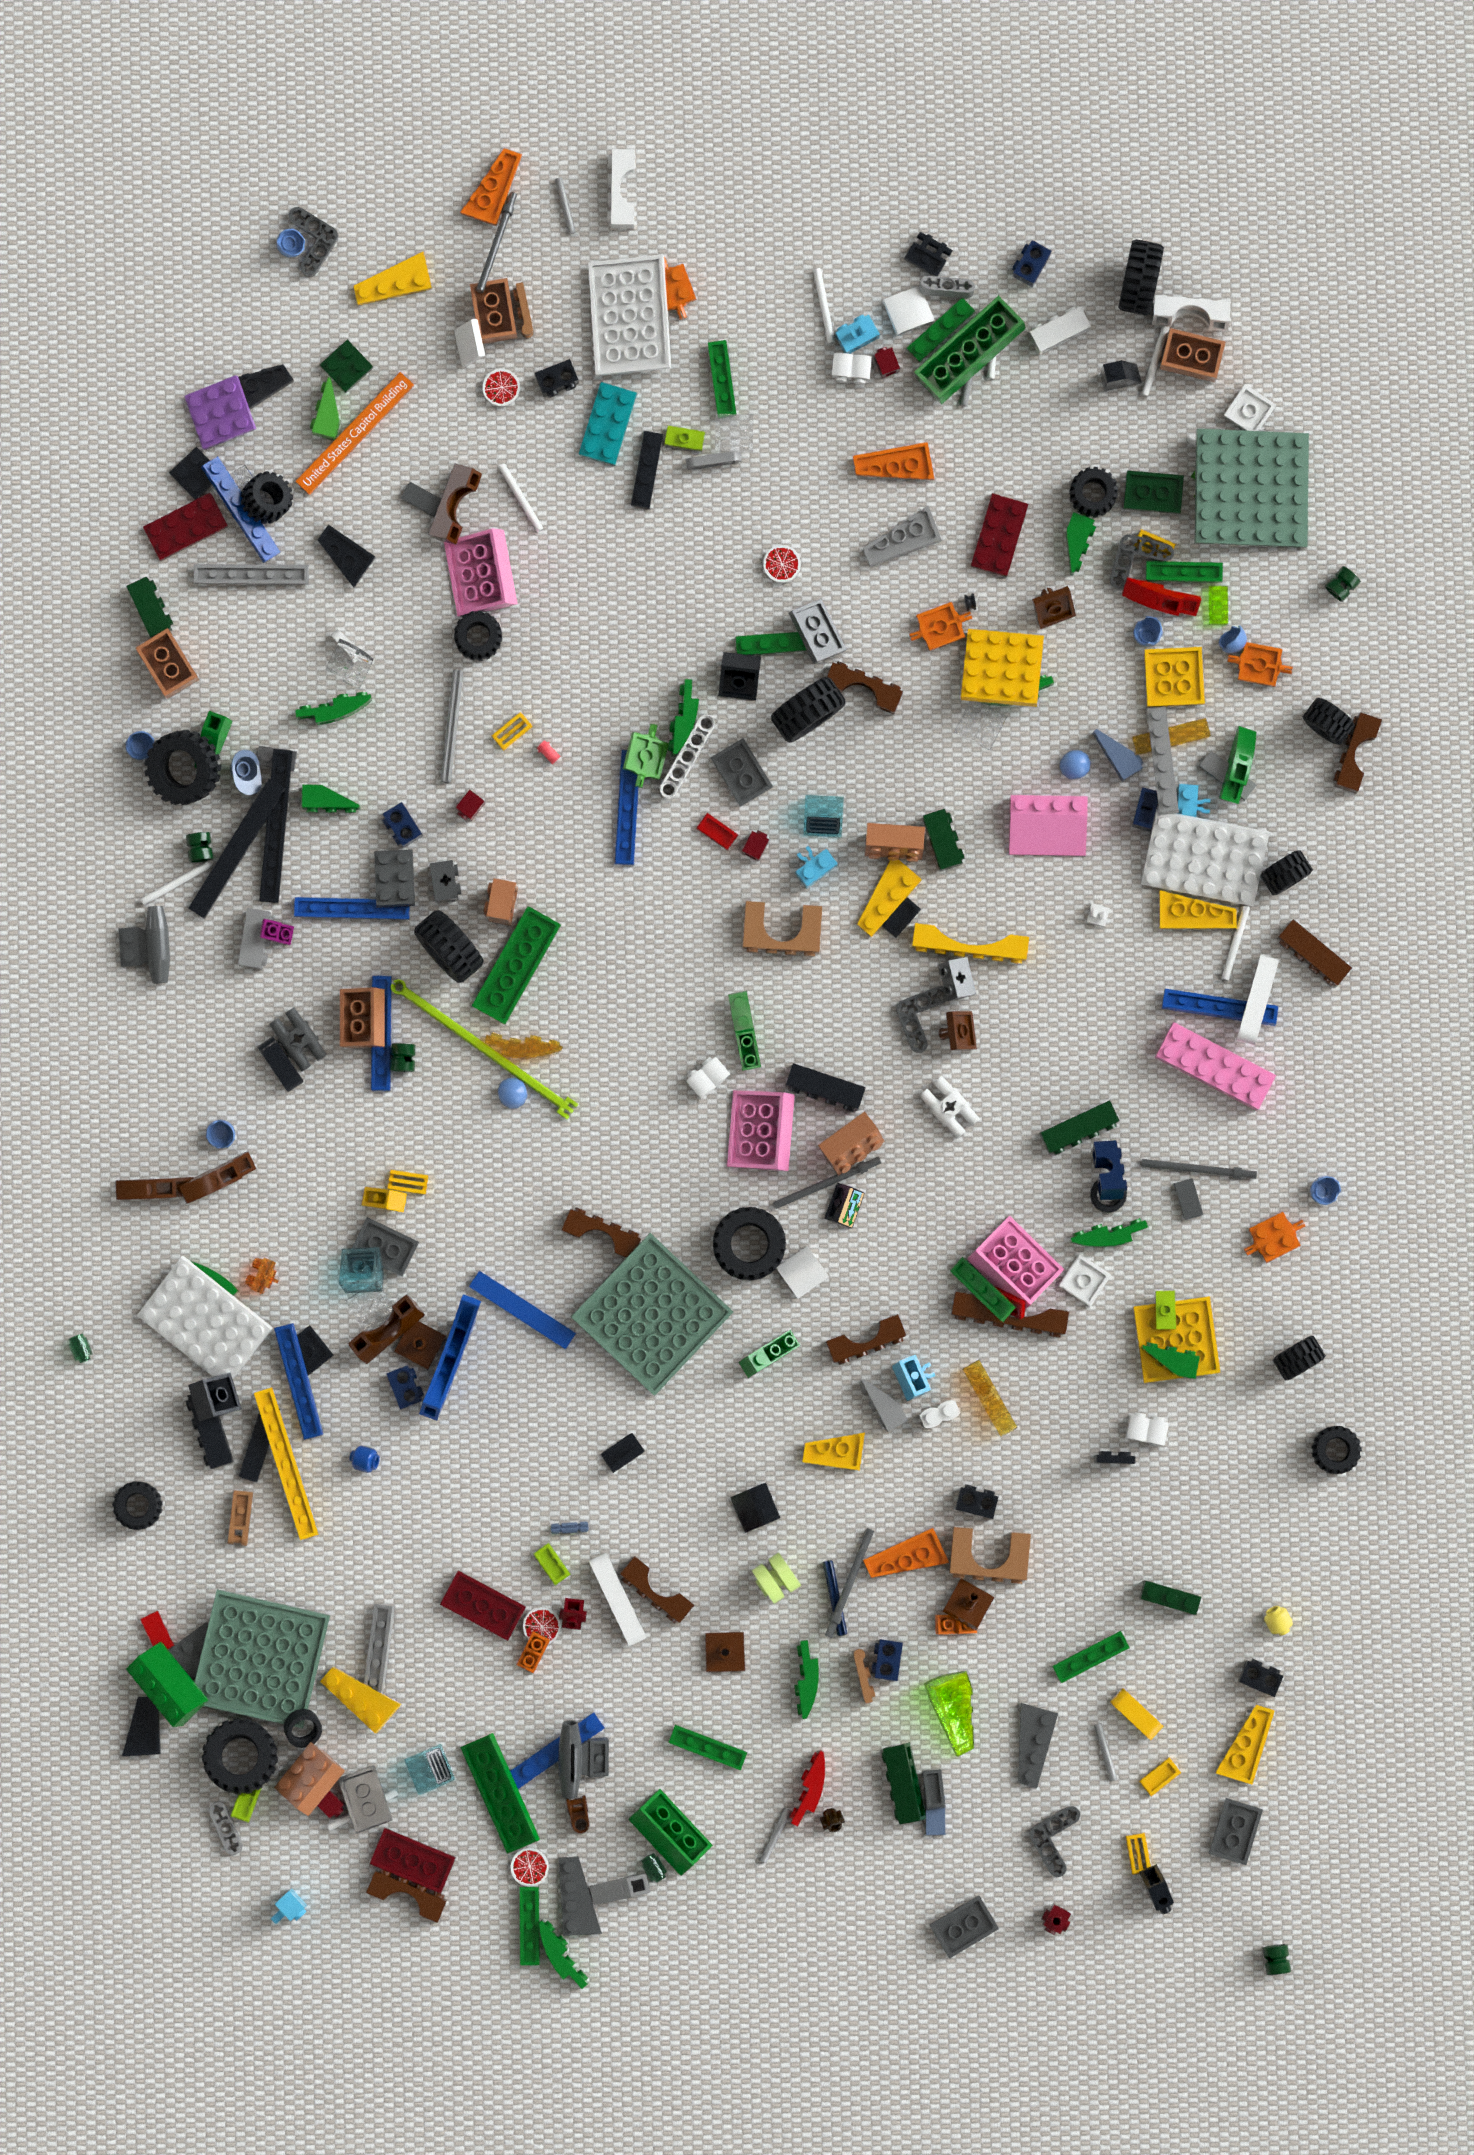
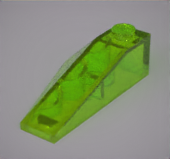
M967 1671L939 1675L925 1682L924 1686L931 1705L955 1755L959 1757L974 1749V1727L971 1713H973V1706H971L973 1688Z

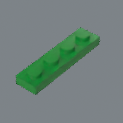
M961 298L907 347V351L920 363L975 313V310L964 298Z
M727 341L708 342L718 418L737 416Z
M1146 561V581L1222 583L1223 563Z
M798 632L736 636L737 654L762 655L807 651Z
M962 1257L950 1270L1000 1321L1004 1322L1016 1308L966 1258Z
M1119 1631L1052 1667L1060 1683H1063L1130 1647L1123 1633Z
M676 1724L668 1742L740 1771L748 1753Z
M539 1886L519 1887L520 1965H540Z

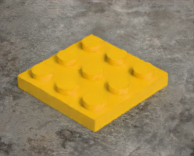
M1202 647L1144 650L1147 707L1205 704Z

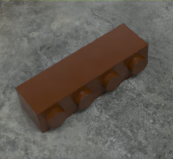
M1294 919L1277 938L1280 946L1286 950L1290 949L1293 951V956L1300 962L1305 961L1309 965V970L1316 975L1318 973L1324 977L1323 981L1330 987L1333 985L1337 987L1352 969L1350 965Z

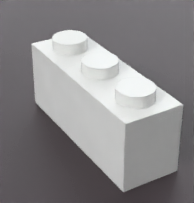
M1075 306L1065 311L1066 314L1060 317L1059 315L1053 316L1048 320V323L1044 325L1040 323L1031 328L1032 331H1030L1029 337L1039 356L1090 331L1091 325L1081 307L1077 309Z

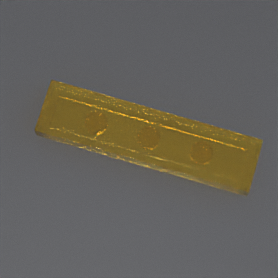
M1206 718L1168 727L1171 747L1211 737ZM1149 732L1132 736L1136 755L1152 752Z

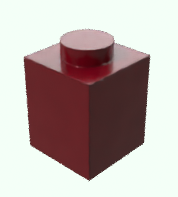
M883 347L876 351L874 360L882 379L900 372V366L892 347L889 349Z
M469 789L456 806L457 815L465 821L467 819L472 821L485 805V801Z
M759 830L757 832L752 831L742 850V854L759 862L769 843L768 835Z
M331 1789L317 1805L329 1818L332 1816L337 1818L344 1811L342 1808L344 1803Z

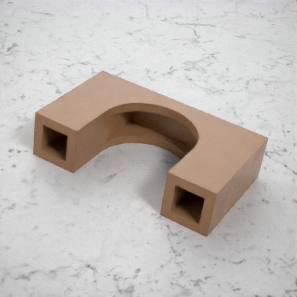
M746 901L743 949H746V952L758 953V950H766L767 954H777V951H785V955H796V952L804 953V956L815 957V953L819 954L822 906L803 905L802 927L799 934L790 941L780 942L772 939L765 931V902Z
M953 1527L949 1573H953L954 1578H964L965 1575H972V1579L984 1580L985 1576L992 1577L991 1581L1003 1582V1578L1011 1579V1583L1022 1584V1580H1027L1031 1534L1011 1532L1009 1554L1006 1561L997 1568L986 1569L979 1566L972 1556L973 1529Z

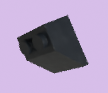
M723 652L718 696L756 700L761 656Z
M231 1372L188 1385L199 1422L242 1409Z
M766 1482L730 1497L745 1533L781 1518Z

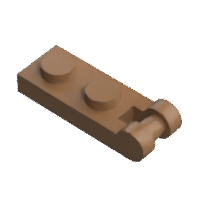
M521 282L516 283L517 289L513 290L515 301L519 300L521 307L517 308L519 319H523L524 322L522 335L529 339L533 336V326L524 284Z
M234 1490L228 1544L240 1543L241 1546L248 1545L254 1492ZM235 1530H243L242 1536L235 1535Z
M856 1649L853 1655L866 1704L873 1702L872 1698L875 1697L873 1686L868 1684V1678H871L869 1668L864 1667L863 1659L865 1658V1652L862 1649Z

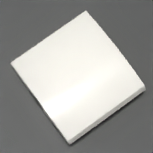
M919 286L883 300L896 335L913 331L917 327L935 321L924 294L919 290Z
M808 1246L776 1268L797 1299L829 1278V1275Z

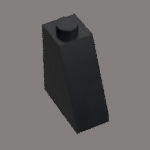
M1120 360L1103 364L1100 376L1104 392L1142 383L1137 364Z

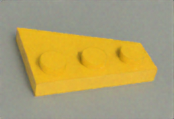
M865 1432L805 1443L802 1462L860 1471Z

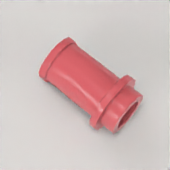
M544 740L537 747L538 753L541 752L553 765L561 756L549 745L550 742Z

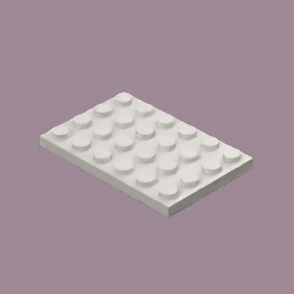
M653 255L589 262L595 375L605 376L671 369L664 256Z
M1156 810L1141 884L1254 906L1270 832L1177 813L1159 815V810Z
M184 1256L178 1260L137 1314L139 1318L211 1376L214 1377L231 1372L233 1380L273 1329Z

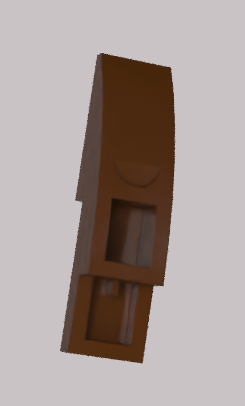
M244 1152L226 1163L178 1186L186 1204L238 1181L243 1178L242 1176L255 1170L256 1167L249 1152Z
M194 1177L115 1180L116 1200L183 1197L178 1186Z

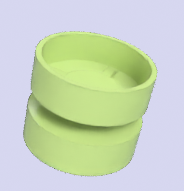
M779 1552L768 1559L772 1570L769 1571L763 1564L751 1570L757 1578L755 1582L765 1597L769 1596L774 1604L784 1598L781 1586L784 1585L789 1592H793L801 1586Z

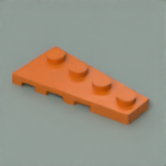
M504 148L460 213L497 226L522 154Z
M928 442L853 456L856 476L935 480Z
M933 1528L863 1560L871 1578L949 1563Z

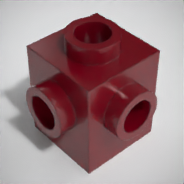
M565 1598L564 1608H560L559 1612L562 1628L581 1630L582 1622L586 1623L587 1611H583L584 1600Z
M1053 1903L1050 1910L1046 1909L1041 1918L1044 1920L1042 1924L1046 1926L1044 1930L1053 1935L1056 1932L1059 1934L1062 1931L1066 1932L1070 1925L1068 1919L1071 1913ZM1059 1918L1058 1923H1053V1919Z

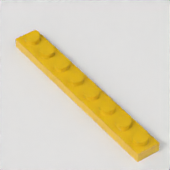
M273 1388L255 1392L254 1396L299 1538L303 1540L319 1535Z

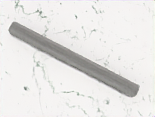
M453 670L440 779L444 783H450L452 776L463 681L462 670Z

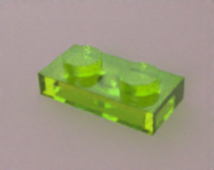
M1208 586L1209 625H1228V586Z

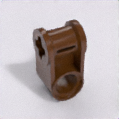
M582 1795V1798L572 1800L566 1799L573 1830L577 1833L586 1832L590 1827L586 1796ZM582 1804L581 1806L573 1807V1805ZM578 1819L586 1821V1828L584 1830L576 1828L575 1823Z

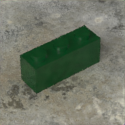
M146 576L126 586L150 638L167 628L170 632L173 631L171 625L174 623L170 615H165L163 608L166 606L162 598H157L155 591L158 589L154 580L149 581Z
M944 808L923 815L922 818L940 872L962 865V860L965 857L962 848L958 849L956 842L959 839L956 830L952 831L950 824L953 821L950 812L946 813Z
M1144 1580L1139 1599L1193 1615H1197L1202 1598L1201 1596Z

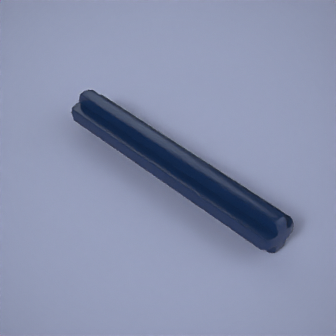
M827 1560L823 1562V1568L832 1612L834 1613L840 1594L833 1561ZM843 1611L841 1622L836 1627L838 1636L847 1635Z

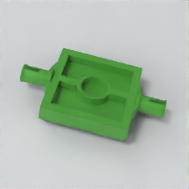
M650 724L648 734L643 735L637 732H632L623 769L637 775L635 787L643 788L644 778L646 777L660 780L668 742L661 741L655 737L658 725Z

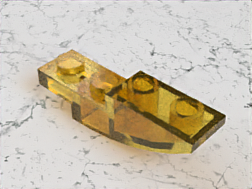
M491 1033V1036L486 1035L485 1038L486 1044L503 1048L501 1055L511 1058H542L563 1051V1046H560V1042L550 1039L549 1042L541 1041L542 1037L530 1035V1038L525 1037L524 1044H521V1040L510 1037V1040L502 1039L503 1035Z
M980 1360L963 1368L962 1370L1000 1437L1017 1429V1425Z

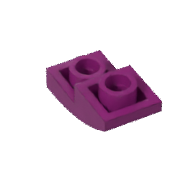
M263 919L260 938L291 945L294 926Z

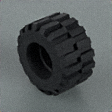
M1088 467L1084 471L1081 470L1074 477L1069 490L1070 502L1073 503L1074 509L1077 508L1079 510L1078 513L1081 515L1084 513L1086 517L1093 516V518H1096L1098 515H1105L1114 506L1118 496L1117 481L1115 478H1112L1110 472H1105L1106 469L1102 468L1100 470L1098 467L1090 469ZM1087 483H1098L1103 487L1105 496L1098 502L1088 501L1082 493L1083 487Z
M265 471L263 474L258 473L244 486V491L241 493L243 498L241 504L245 506L243 508L244 512L247 511L249 513L247 516L253 517L255 522L260 520L261 524H266L267 522L271 524L279 520L293 503L291 502L293 495L290 494L292 488L288 487V481H284L281 475L276 476L275 472L270 474L269 471ZM260 491L269 493L273 498L274 505L266 503L262 499Z
M471 611L468 615L464 614L463 618L458 620L457 626L454 629V640L459 652L464 657H469L473 661L475 659L478 661H483L485 658L490 659V656L495 655L501 647L502 631L499 622L487 612L482 613V611L474 613V611ZM474 626H483L489 631V640L482 646H473L467 640V633Z
M1317 697L1302 716L1305 723L1313 731L1327 741L1337 745H1341L1355 727L1353 721L1346 713L1323 698Z
M1297 850L1265 869L1260 877L1271 894L1278 895L1310 875L1313 869L1302 851Z
M1308 1336L1275 1356L1273 1362L1283 1379L1291 1380L1321 1362L1326 1355L1316 1338Z
M1343 1426L1324 1428L1314 1438V1443L1311 1446L1313 1452L1311 1454L1314 1457L1315 1464L1321 1470L1330 1474H1343L1352 1470L1361 1458L1360 1451H1362V1447H1360L1361 1442L1357 1439V1435L1350 1431L1349 1428ZM1335 1438L1343 1440L1347 1445L1346 1457L1338 1462L1330 1460L1325 1452L1327 1443Z
M135 1481L125 1484L115 1494V1499L112 1503V1506H114L113 1513L116 1515L117 1521L128 1529H146L154 1525L160 1518L159 1515L163 1510V1501H161L160 1493L151 1484ZM141 1494L147 1498L149 1508L145 1515L134 1517L127 1511V1501L132 1495Z

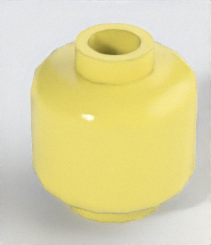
M1274 1606L1266 1611L1264 1621L1272 1634L1282 1636L1290 1631L1289 1628L1293 1622L1286 1608Z

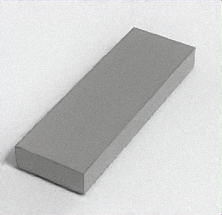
M1210 751L1199 767L1223 784L1229 764ZM1248 779L1247 785L1243 787L1240 797L1244 801L1257 786L1250 779Z

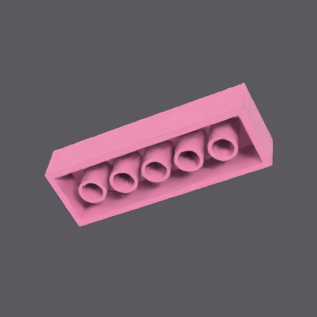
M1175 1022L1172 1023L1155 1056L1156 1059L1256 1111L1259 1110L1276 1077L1275 1074Z

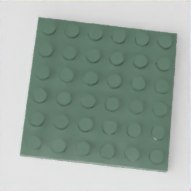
M1196 429L1194 543L1308 547L1309 433Z
M649 1233L570 1317L655 1396L730 1317L733 1311L657 1238Z
M217 1589L195 1678V1684L208 1698V1701L203 1706L284 1724L285 1719L290 1713L299 1709H308L330 1615ZM305 1720L296 1723L294 1727L303 1729Z

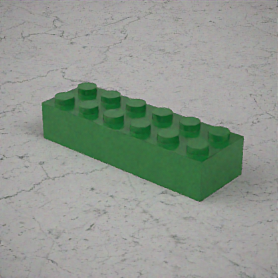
M998 295L914 371L916 379L942 405L1026 329L1024 321Z

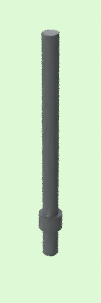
M510 192L507 203L503 205L502 217L476 288L478 293L484 292L509 217L513 214V206L517 194L514 192Z
M878 1156L866 1162H859L857 1166L850 1168L846 1173H841L839 1176L838 1174L774 1201V1206L778 1209L853 1175L863 1174L868 1169L881 1164V1160Z
M1142 1159L1141 1165L1143 1167L1233 1176L1234 1179H1241V1177L1257 1178V1171L1242 1170L1239 1167L1231 1169Z
M867 1528L835 1611L830 1615V1623L825 1633V1636L828 1638L833 1637L837 1625L841 1622L842 1611L873 1536L874 1530Z

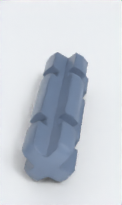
M588 1522L562 1523V1525H559V1523L551 1524L552 1534H559V1532H562V1534L578 1533V1531L588 1532L589 1530Z

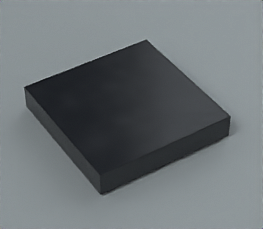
M310 1325L297 1335L307 1375L309 1376L333 1357L334 1354Z

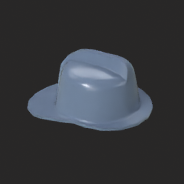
M250 750L237 752L230 765V773L235 786L244 795L256 794L262 786L259 760Z

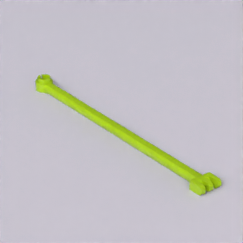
M397 979L393 981L396 985H402L401 991H397L395 985L391 984V990L394 994L404 996L559 1108L557 1113L568 1120L569 1115L564 1113L565 1109L570 1113L574 1111L568 1105L570 1103L574 1107L579 1105L569 1097L565 1100L407 988L403 980Z

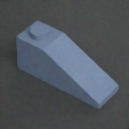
M1098 729L1093 731L1092 734L1122 782L1143 769L1142 765L1144 763L1138 754L1135 755L1133 751Z

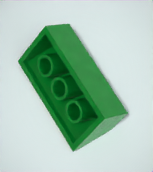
M162 1642L139 1655L126 1668L172 1727L184 1726L208 1701V1698Z
M661 1789L651 1796L628 1819L680 1876L688 1871L713 1846Z

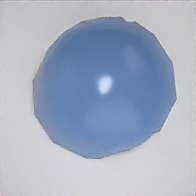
M285 229L277 237V249L286 257H296L304 251L305 239L299 231Z
M1146 616L1142 621H1138L1133 631L1135 640L1141 646L1151 647L1156 645L1163 634L1161 622L1151 616Z
M1240 625L1238 626L1239 628L1232 626L1231 630L1225 632L1220 637L1219 645L1224 652L1236 653L1244 648L1247 642V635Z
M144 731L132 733L125 744L127 753L136 760L149 758L147 752L150 748H153L154 738Z
M1072 750L1067 752L1060 760V770L1068 779L1082 778L1090 771L1091 762L1089 756L1083 751Z
M507 1078L500 1083L498 1088L499 1099L504 1106L514 1109L524 1105L528 1094L526 1086L521 1080Z
M220 1119L210 1123L206 1130V1138L209 1144L217 1149L228 1148L235 1140L236 1132L230 1122Z
M1330 1176L1318 1177L1310 1188L1312 1199L1322 1205L1335 1202L1341 1192L1339 1182Z

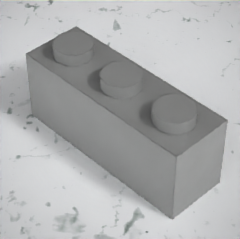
M247 908L238 961L239 966L259 970L266 966L268 955L265 954L266 947L270 946V941L260 938V931L263 919L274 921V917H271V912Z

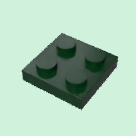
M348 339L320 364V367L345 393L352 389L374 368Z

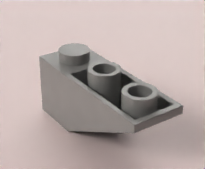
M861 1380L862 1384L859 1386L864 1395H869L871 1401L868 1403L872 1411L878 1412L880 1418L877 1420L882 1430L886 1428L888 1432L908 1421L900 1403L867 1380Z
M646 1872L589 1886L594 1905L650 1893Z

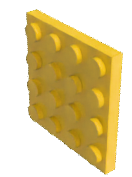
M968 629L961 700L1037 707L1044 636Z
M1210 1296L1175 1301L1176 1329L1156 1330V1304L1133 1307L1144 1383L1184 1378L1175 1376L1142 1350L1141 1346H1146L1147 1342L1158 1344V1348L1165 1349L1166 1346L1175 1347L1177 1352L1184 1353L1185 1350L1195 1351L1196 1356H1200L1196 1376L1221 1373Z

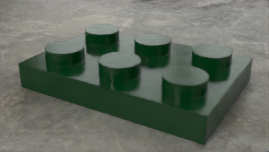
M1127 470L1123 509L1181 514L1184 475Z

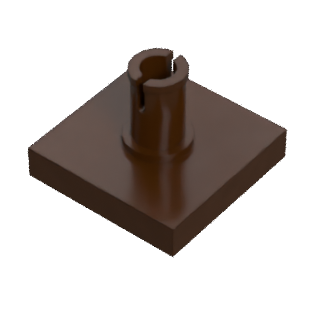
M1068 586L1055 591L1052 588H1047L1049 593L1043 589L1041 596L1032 599L1040 629L1076 616L1071 591Z
M972 1011L946 1012L948 1027L939 1029L940 1039H949L950 1050L977 1049Z
M418 1321L403 1334L394 1352L429 1370L446 1335Z
M961 1578L943 1612L976 1631L994 1597Z
M744 1632L705 1633L706 1672L745 1671Z

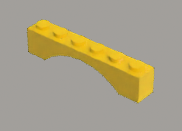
M915 923L912 948H916L915 951L926 953L927 950H935V954L940 955L952 952L954 953L953 956L965 957V954L973 955L974 959H984L985 956L992 957V961L1003 962V959H1010L1011 963L1022 964V961L1027 960L1029 937L1009 935L992 944L968 945L950 939L934 925Z

